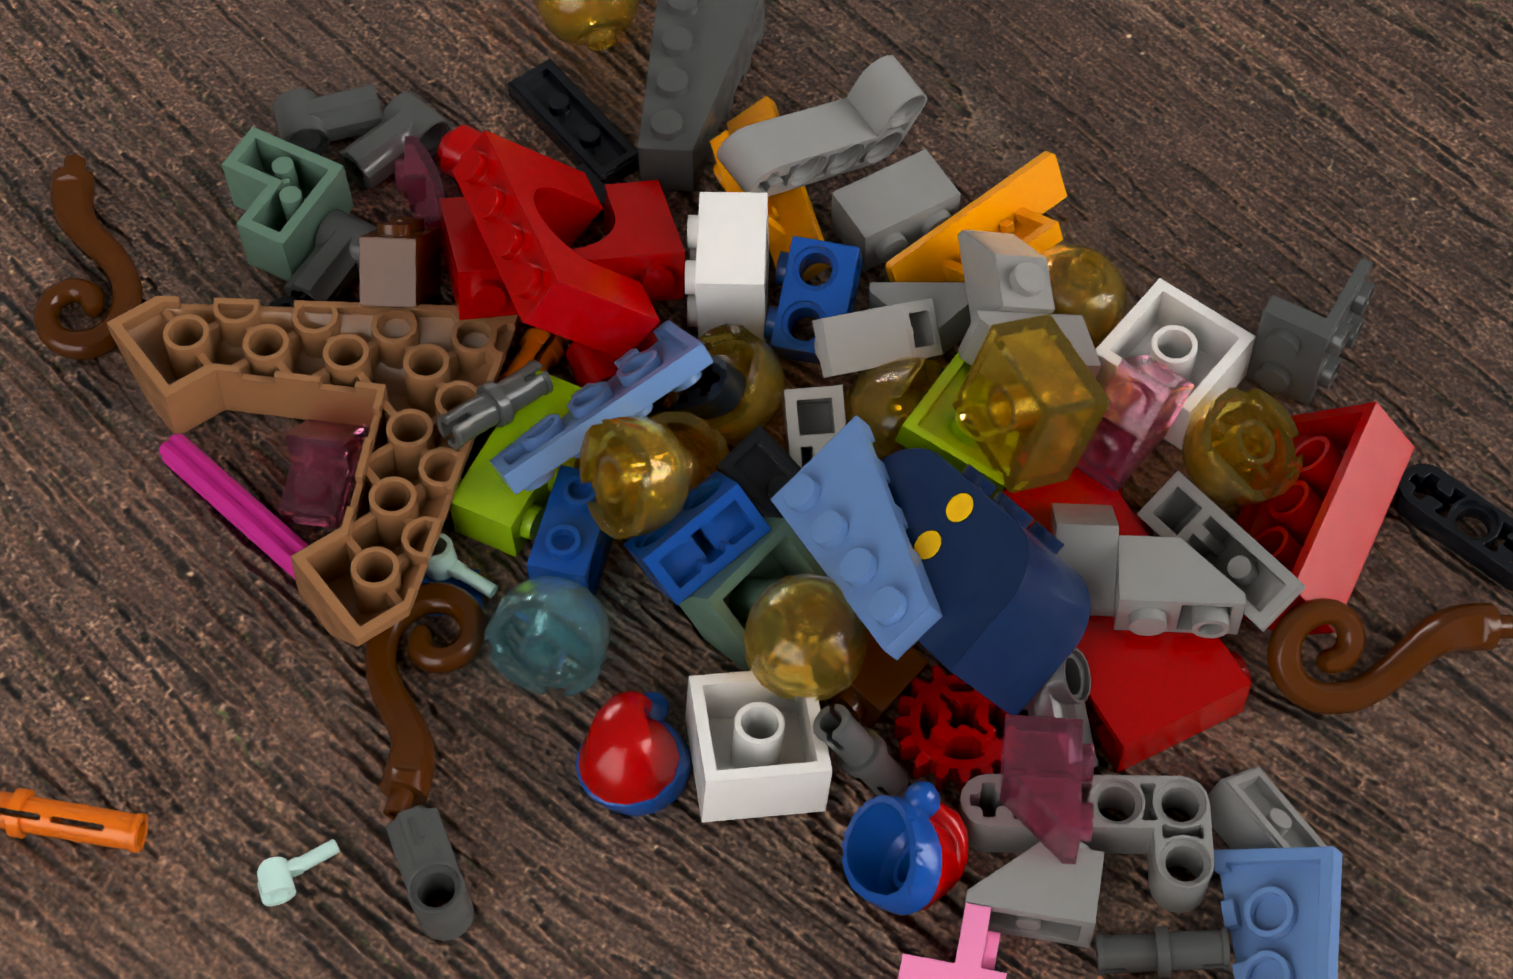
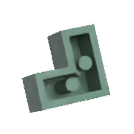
M253 126L221 164L234 206L246 210L236 225L248 264L286 281L290 280L314 250L316 233L325 216L335 209L349 213L354 207L343 165Z

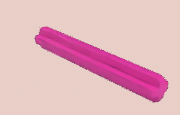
M176 433L168 441L163 442L159 448L162 461L295 579L290 556L309 545L186 436Z

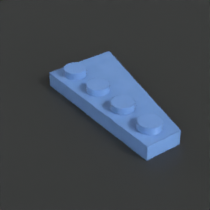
M666 320L653 331L658 339L654 345L643 352H639L636 348H631L614 362L618 368L615 376L607 382L587 383L571 396L572 399L567 405L569 412L562 418L558 414L545 416L491 459V464L502 481L515 495L522 490L531 491L541 487L554 476L555 468L573 456L575 458L584 457L600 447L604 441V435L622 423L629 425L643 419L653 409L652 403L670 391L679 392L695 384L702 376L701 371L714 363L704 344L670 320Z
M856 415L770 500L881 648L898 660L943 617L921 557L919 553L912 549L906 533V529L909 526L902 509L895 504L888 484L891 480L885 464L877 458L872 445L875 439L871 428Z
M1334 846L1214 850V870L1220 875L1224 901H1220L1225 928L1230 930L1236 961L1235 964H1232L1234 979H1338L1343 853Z

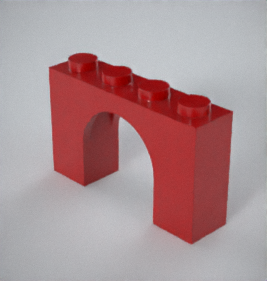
M484 130L471 148L463 153L452 172L521 321L618 358L631 348H636L660 321L641 282L592 263L570 248L603 209L586 174Z
M659 180L604 184V231L606 237L591 245L572 250L592 263L641 282L651 302L684 299L685 250ZM465 198L440 199L441 244L459 320L518 315Z

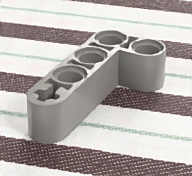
M886 55L870 64L862 72L846 98L740 128L724 140L717 151V158L743 192L768 193L769 197L873 165L886 158L896 150L927 102V95L893 55Z
M984 774L969 780L961 792L958 813L968 830L969 847L982 852L1024 853L1040 841L1054 843L1058 840H1075L1086 844L1090 850L1102 851L1105 854H1147L1148 881L1151 896L1160 907L1167 911L1175 913L1190 912L1201 904L1206 895L1214 869L1210 801L1202 785L1189 777L1157 775ZM1045 807L1055 808L1064 815V818L1055 821L1046 820L1039 816L1036 811ZM1016 808L1022 809L1021 819H1015ZM1106 808L1118 809L1127 816V819L1112 821L1105 818L1100 811ZM1172 808L1179 809L1185 812L1191 820L1185 822L1174 821L1168 818L1163 811ZM982 809L991 810L992 817H984ZM1183 867L1189 870L1196 879L1188 882L1179 881L1173 878L1167 869Z

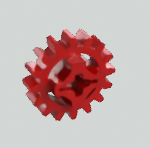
M938 665L933 666L931 669V683L927 684L916 677L911 682L910 695L912 697L900 696L898 715L901 717L895 719L894 737L902 740L899 742V757L901 760L916 758L913 767V776L916 779L924 777L929 772L934 774L937 791L941 792L949 780L957 782V788L961 795L963 787L972 778L978 775L993 774L994 772L998 774H1013V759L1023 760L1027 741L1023 738L1028 737L1030 718L1021 716L1023 710L1013 718L955 674L946 676ZM996 715L1000 720L1003 730L1000 740L996 737L997 729L992 726V719ZM923 716L928 719V727L931 729L930 738L927 740L924 738L920 727Z

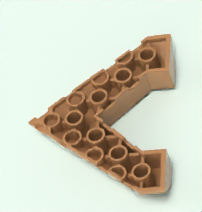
M155 296L106 322L108 330L144 396L173 434H184L225 410L370 428L368 438L365 437L355 474V489L351 504L346 508L342 526L290 556L300 597L333 637L358 647L410 615L475 438H473L460 449H453L449 446L448 440L453 438L454 434L452 433L444 439L437 426V417L443 413H448L476 396L477 388L484 383L492 381L496 384L518 326L519 315L459 320L456 305L421 304L414 308L360 305V302L294 300V307L261 306L259 299L214 298L213 304H184L180 302L179 296Z

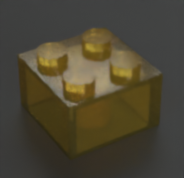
M1050 314L991 325L952 406L1009 493H1014L1068 480L1111 400Z

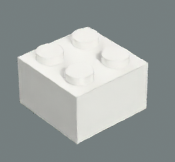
M700 192L698 215H688L687 246L690 249V260L685 261V294H688L687 326L698 327V340L704 344L707 350L766 351L764 327L768 311L769 283L768 193Z
M1159 278L1095 349L1102 367L1089 392L1182 450L1246 376L1256 336Z
M812 666L689 676L685 721L702 823L826 811L832 766L828 745L819 740L813 732L814 720L821 710Z

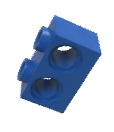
M793 236L790 252H780L775 274V284L782 285L778 307L770 305L764 327V339L771 340L770 346L776 357L821 365L815 353V337L808 341L797 340L792 336V328L798 320L805 317L821 319L853 312L863 265L860 247ZM823 263L832 268L831 277L822 285L811 286L803 281L805 270L813 264Z
M560 465L527 562V571L534 601L587 612L591 611L622 514L617 476Z
M716 470L623 545L655 587L678 606L772 529L740 485Z

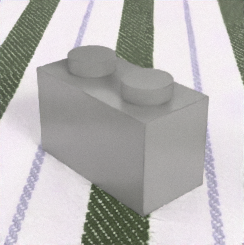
M924 149L832 192L831 226L845 245L860 247L863 258L862 269L867 271L881 263H887L894 256L956 214L960 208L961 193L927 149Z

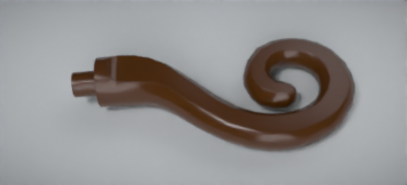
M68 155L64 158L63 167L54 170L51 174L50 195L54 216L63 232L107 274L113 289L112 303L106 317L94 327L85 330L64 328L59 322V314L67 305L73 303L81 304L86 315L94 319L102 315L105 302L101 288L91 281L82 278H67L54 283L43 291L34 308V324L40 340L52 352L68 359L91 360L106 355L118 347L108 330L106 322L142 304V284L140 275L128 253L101 225L95 215V177L85 169L86 160L79 155Z
M447 582L421 583L410 615L366 642L364 663L367 683L372 699L391 739V749L379 789L388 797L383 813L392 820L396 819L398 813L411 809L412 805H422L427 801L435 772V749L431 732L398 673L396 663L397 651L404 633L416 620L429 614L448 615L458 622L460 631L457 638L445 646L433 644L431 632L425 625H417L410 632L407 643L409 658L418 667L435 674L450 673L467 666L479 654L485 640L486 621L478 601L465 589Z
M1315 598L1292 607L1281 617L1271 634L1267 647V664L1270 676L1283 696L1293 704L1304 710L1319 714L1351 713L1365 709L1385 699L1443 655L1459 651H1491L1497 646L1500 639H1512L1513 616L1499 615L1497 608L1491 603H1465L1448 606L1424 617L1366 671L1348 680L1322 682L1308 676L1302 666L1301 650L1306 636L1320 625L1329 624L1335 628L1337 634L1335 644L1331 648L1321 651L1316 657L1317 667L1326 674L1346 671L1356 664L1364 650L1366 634L1363 622L1352 607L1339 600Z

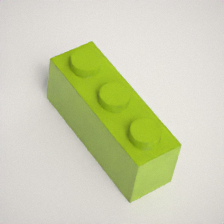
M537 371L535 373L536 376L540 375L542 371ZM549 375L553 383V391L551 393L543 395L514 413V420L504 427H495L458 485L450 506L455 532L514 557L518 556L528 539L534 540L536 538L560 466L554 469V476L541 487L531 491L522 490L515 495L502 481L490 460L545 416L558 414L562 418L569 412L567 405L572 399L571 396L582 387ZM573 456L561 465L574 468L577 458Z

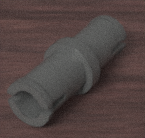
M531 360L526 366L496 384L488 381L479 386L476 396L448 413H443L437 417V426L442 437L445 439L453 433L454 437L448 440V444L453 449L458 450L465 443L494 425L504 427L514 420V413L553 391V383L548 372L545 370L536 376L535 373L542 369V364L536 360Z
M835 704L834 711L830 705L823 708L814 720L813 732L819 740L825 742L837 754V761L840 767L849 776L861 778L875 796L889 794L901 796L908 787L910 781L909 773L890 756L882 737L870 728H863L849 710L841 704Z
M1153 926V933L1095 934L1098 976L1116 973L1156 972L1157 978H1171V971L1230 970V946L1227 928L1168 932L1167 926Z

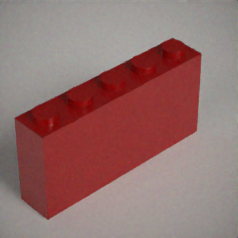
M1091 451L1002 491L1034 518L1026 528L1027 530L1037 521L1051 533V503L1112 505L1119 524V535L1153 536L1150 526L1137 515L1138 512L1133 513L1123 499L1122 489L1115 474L1109 468L1103 469ZM1090 615L1086 630L1075 647L1084 654L1090 668L1091 691L1088 699L1085 701V707L1091 734L1116 773L1243 712L1252 684L1249 669L1243 658L1236 652L1230 653L1220 637L1202 638L1194 633L1163 632L1154 636H1141L1133 633L1131 630H1114L1113 616Z

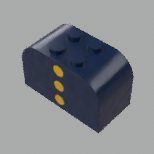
M909 448L895 452L881 460L885 464L891 480L888 486L895 504L904 513L909 526L906 529V533L912 549L919 553L943 614V617L918 641L953 674L1015 718L1080 642L1089 621L1091 608L1087 585L1079 573L1057 555L1064 544L1037 521L1027 530L1026 528L1034 518L1001 490L991 499L990 496L997 487L970 464L960 473L943 457L928 449Z

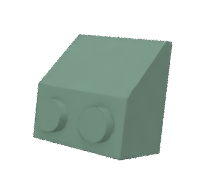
M763 517L772 530L679 604L702 637L745 671L789 668L790 666L785 658L786 654L780 649L789 629L833 585L832 581L784 518Z

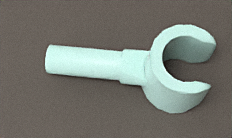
M440 533L435 546V550L439 555L431 557L426 575L437 581L453 577L492 598L498 589V585L471 570L465 563L458 560L451 538L446 534Z
M331 839L309 852L288 861L283 857H271L264 860L257 871V886L262 903L265 906H276L291 900L296 895L293 877L303 874L304 871L340 853L336 841Z

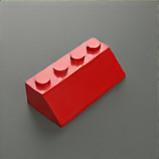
M1378 402L1286 416L1278 429L1235 521L1306 586L1293 602L1267 628L1273 631L1284 614L1292 607L1304 601L1315 598H1329L1339 600L1346 605L1415 448ZM1243 614L1242 619L1252 622L1246 615ZM1329 624L1320 625L1308 635L1335 633V628Z

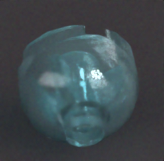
M552 575L532 577L506 593L486 627L485 641L489 638V642L493 647L489 655L493 665L511 682L530 692L543 695L548 686L566 688L563 696H572L591 688L600 675L607 659L610 645V624L601 602L587 588L570 579Z

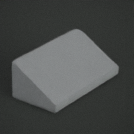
M1258 766L1219 780L1208 794L1212 827L1230 849L1327 846Z

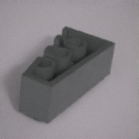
M657 0L638 141L640 181L659 180L662 190L695 192L713 151L709 141L717 136L723 119L728 117L734 103L733 96L740 80L745 78L751 65V55L754 48L760 44L765 33L764 0Z

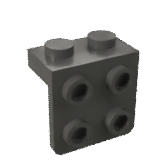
M1364 258L1360 259L1327 318L1272 295L1262 312L1245 378L1258 383L1269 392L1280 393L1307 406L1319 386L1328 390L1342 363V358L1338 356L1344 347L1352 349L1364 325L1365 318L1361 316L1365 312L1376 287L1375 283L1368 281L1373 262Z

